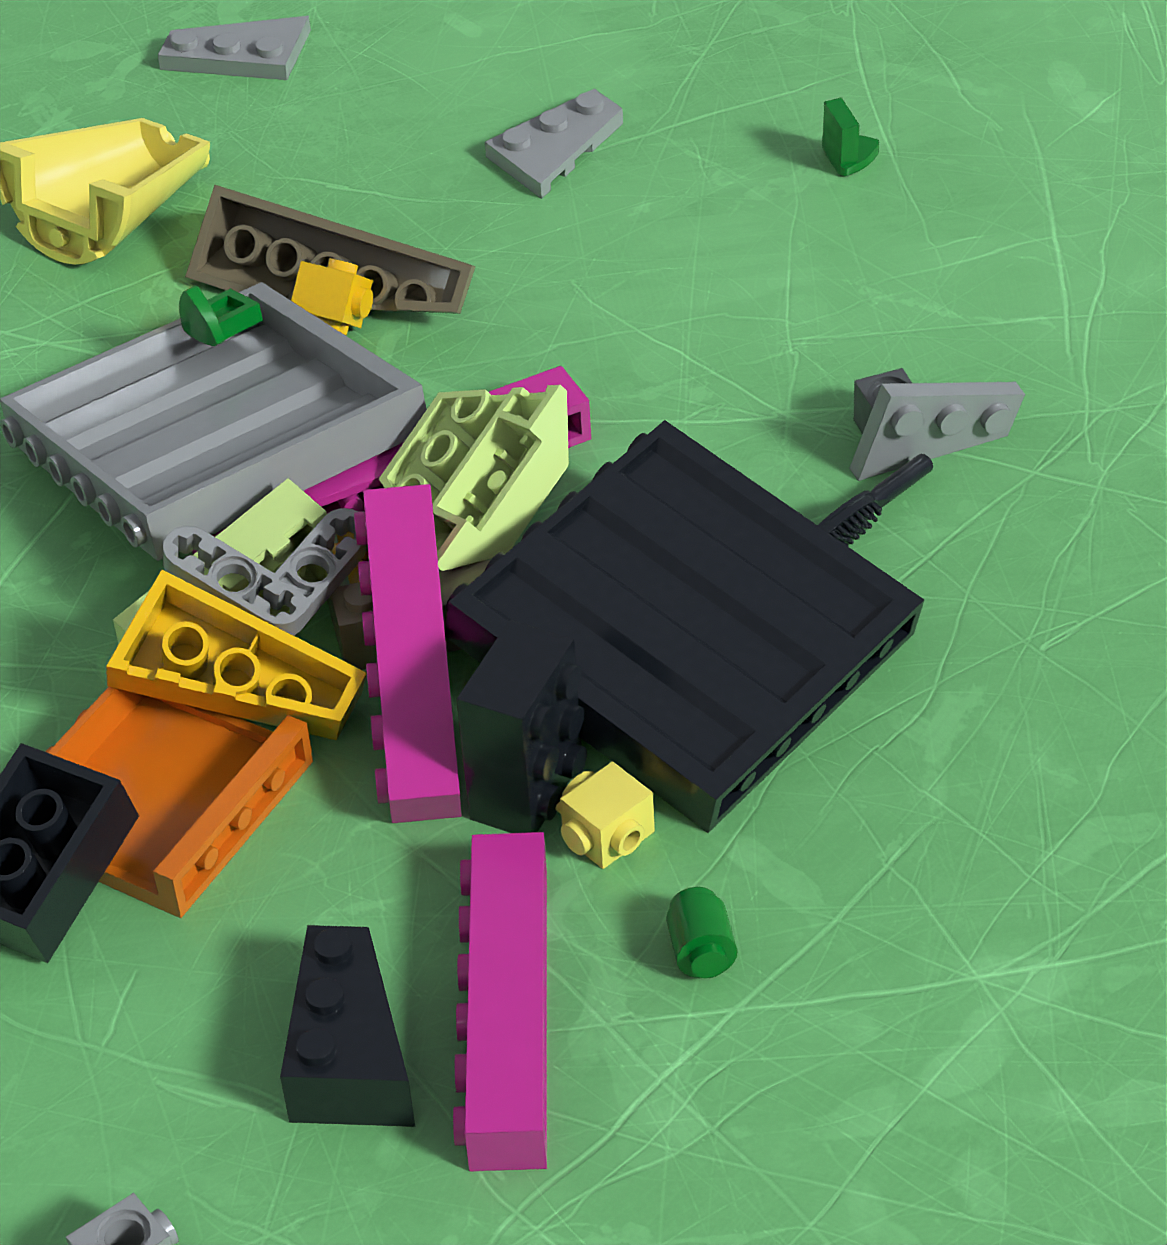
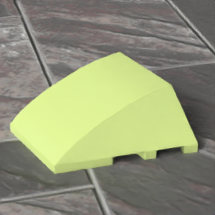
M548 385L545 392L529 393L524 387L512 388L509 394L491 395L486 389L439 392L380 476L379 481L384 488L431 484L438 567L441 571L492 559L499 552L507 553L514 546L569 465L567 390L561 385Z

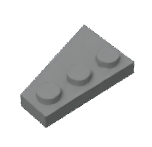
M309 16L171 30L158 53L160 70L288 80L311 31Z
M592 89L485 141L486 157L542 199L551 191V182L558 175L566 177L575 168V160L583 152H593L623 124V110L599 91Z
M1016 382L882 384L850 465V470L856 479L860 481L900 469L921 453L933 459L1006 437L1010 432L1025 393Z

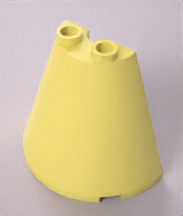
M145 118L0 142V200L2 205L11 204L15 214L21 221L15 227L37 250L62 263L73 265L89 263L104 257L194 174L207 167L210 160V141L186 133L180 135L179 141L176 143L171 133L167 131L166 126Z

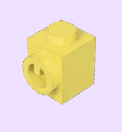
M613 761L596 773L585 771L577 775L565 788L560 802L556 805V811L561 814L562 818L561 835L567 846L577 855L587 856L602 869L619 857L632 853L645 838L655 832L653 792Z

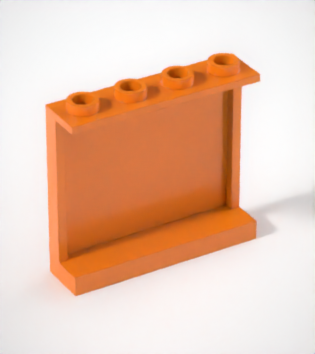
M108 687L88 709L83 710L77 717L74 725L54 746L49 747L45 751L121 781L139 817L99 882L179 918L185 915L313 763L307 722L287 715L274 731H270L239 717Z

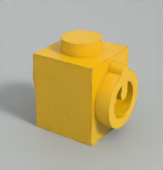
M329 258L327 267L301 261L291 301L347 336L349 326L361 328L363 319L371 311L373 304V292L371 290L373 280L357 275L358 265Z

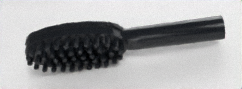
M925 454L917 455L875 486L871 492L866 490L854 496L828 515L817 526L846 546L848 544L844 541L853 544L854 540L850 537L858 540L860 536L857 533L865 534V529L872 528V524L867 520L878 521L874 513L880 516L883 506L887 505L933 470L932 460Z

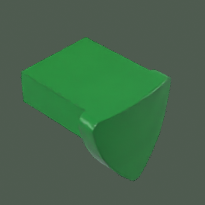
M842 97L824 101L822 148L840 176H848L864 169L874 161L879 154V140L859 135L860 125Z
M195 285L183 291L180 296L179 313L183 330L192 338L215 347L225 342L226 339L263 321L259 302L231 288L207 300L200 288Z

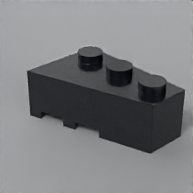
M307 925L280 1074L290 1123L415 1127L409 1080L369 927Z

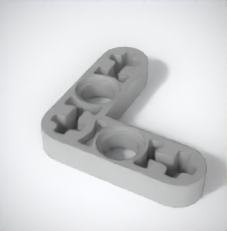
M340 508L324 516L275 573L206 531L194 526L176 528L166 536L163 541V567L166 572L295 636L357 566L358 562L363 559L368 551V545L357 546L354 512L358 511ZM348 531L353 533L354 539L345 537L337 545L334 555L331 550L334 547L335 534L343 536ZM193 549L198 551V558L192 555L187 556L184 560L178 558V551L184 554L190 553ZM316 564L323 567L328 575L322 581L307 582L298 576L297 571L302 566ZM204 567L209 569L207 575H204ZM234 573L244 576L249 581V585L244 590L230 592L223 589L218 581L224 575ZM260 590H264L263 598L258 596ZM284 605L290 608L289 614L280 612L276 617L270 615V607L275 610L281 609Z

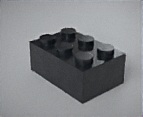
M509 620L457 697L470 820L509 833L538 832L545 820L550 821L555 817L557 813L556 805L560 802L562 792L570 779L573 780L582 773L587 758V749L581 744V727L584 720V709L579 706L578 700L581 667L576 665L575 642L573 638Z
M23 743L19 745L0 774L1 945L45 963L50 961L139 817L119 779Z

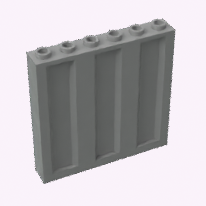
M261 282L239 293L259 302L263 321L214 347L189 336L183 330L181 320H175L0 398L5 417L0 420V427L6 441L12 448L18 447L27 454L35 467L41 466L48 471L56 484L59 486L65 485L70 489L83 506H91L100 514L106 525H114L123 532L133 547L140 546L154 559L159 561L163 559V541L176 528L194 526L213 535L231 525L287 478L304 491L405 442L427 410L422 384Z

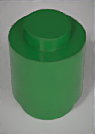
M690 887L677 893L670 902V909L666 916L677 965L684 974L690 977H716L733 965L738 953L725 904L713 891L705 887Z

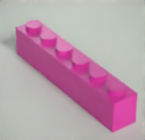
M431 484L363 490L365 511L354 512L357 546L368 545L369 561L358 562L361 596L372 595L373 611L362 612L365 646L376 645L377 663H367L366 668L369 698L380 697L382 715L371 716L373 749H385L386 768L375 769L378 804L389 803L392 823L462 817Z
M544 832L472 835L471 859L460 860L461 895H470V906H459L460 943H469V954H458L457 975L459 991H468V1003L456 1004V1031L458 1041H467L466 1054H455L456 1093L466 1092L465 1106H454L453 1109L455 1146H466L469 1172L547 1169V863Z

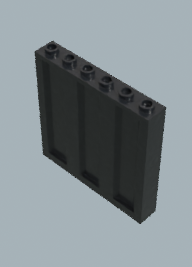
M664 420L650 433L639 434L632 441L627 452L614 463L609 461L602 465L596 472L593 480L581 491L570 492L562 500L557 511L543 523L541 521L533 523L524 533L521 541L507 553L499 552L486 566L485 571L470 584L463 583L459 585L446 603V610L448 612L445 637L480 663L509 620L573 638L575 642L576 665L581 667V680L578 687L579 706L584 709L581 739L709 833L914 634L924 599Z

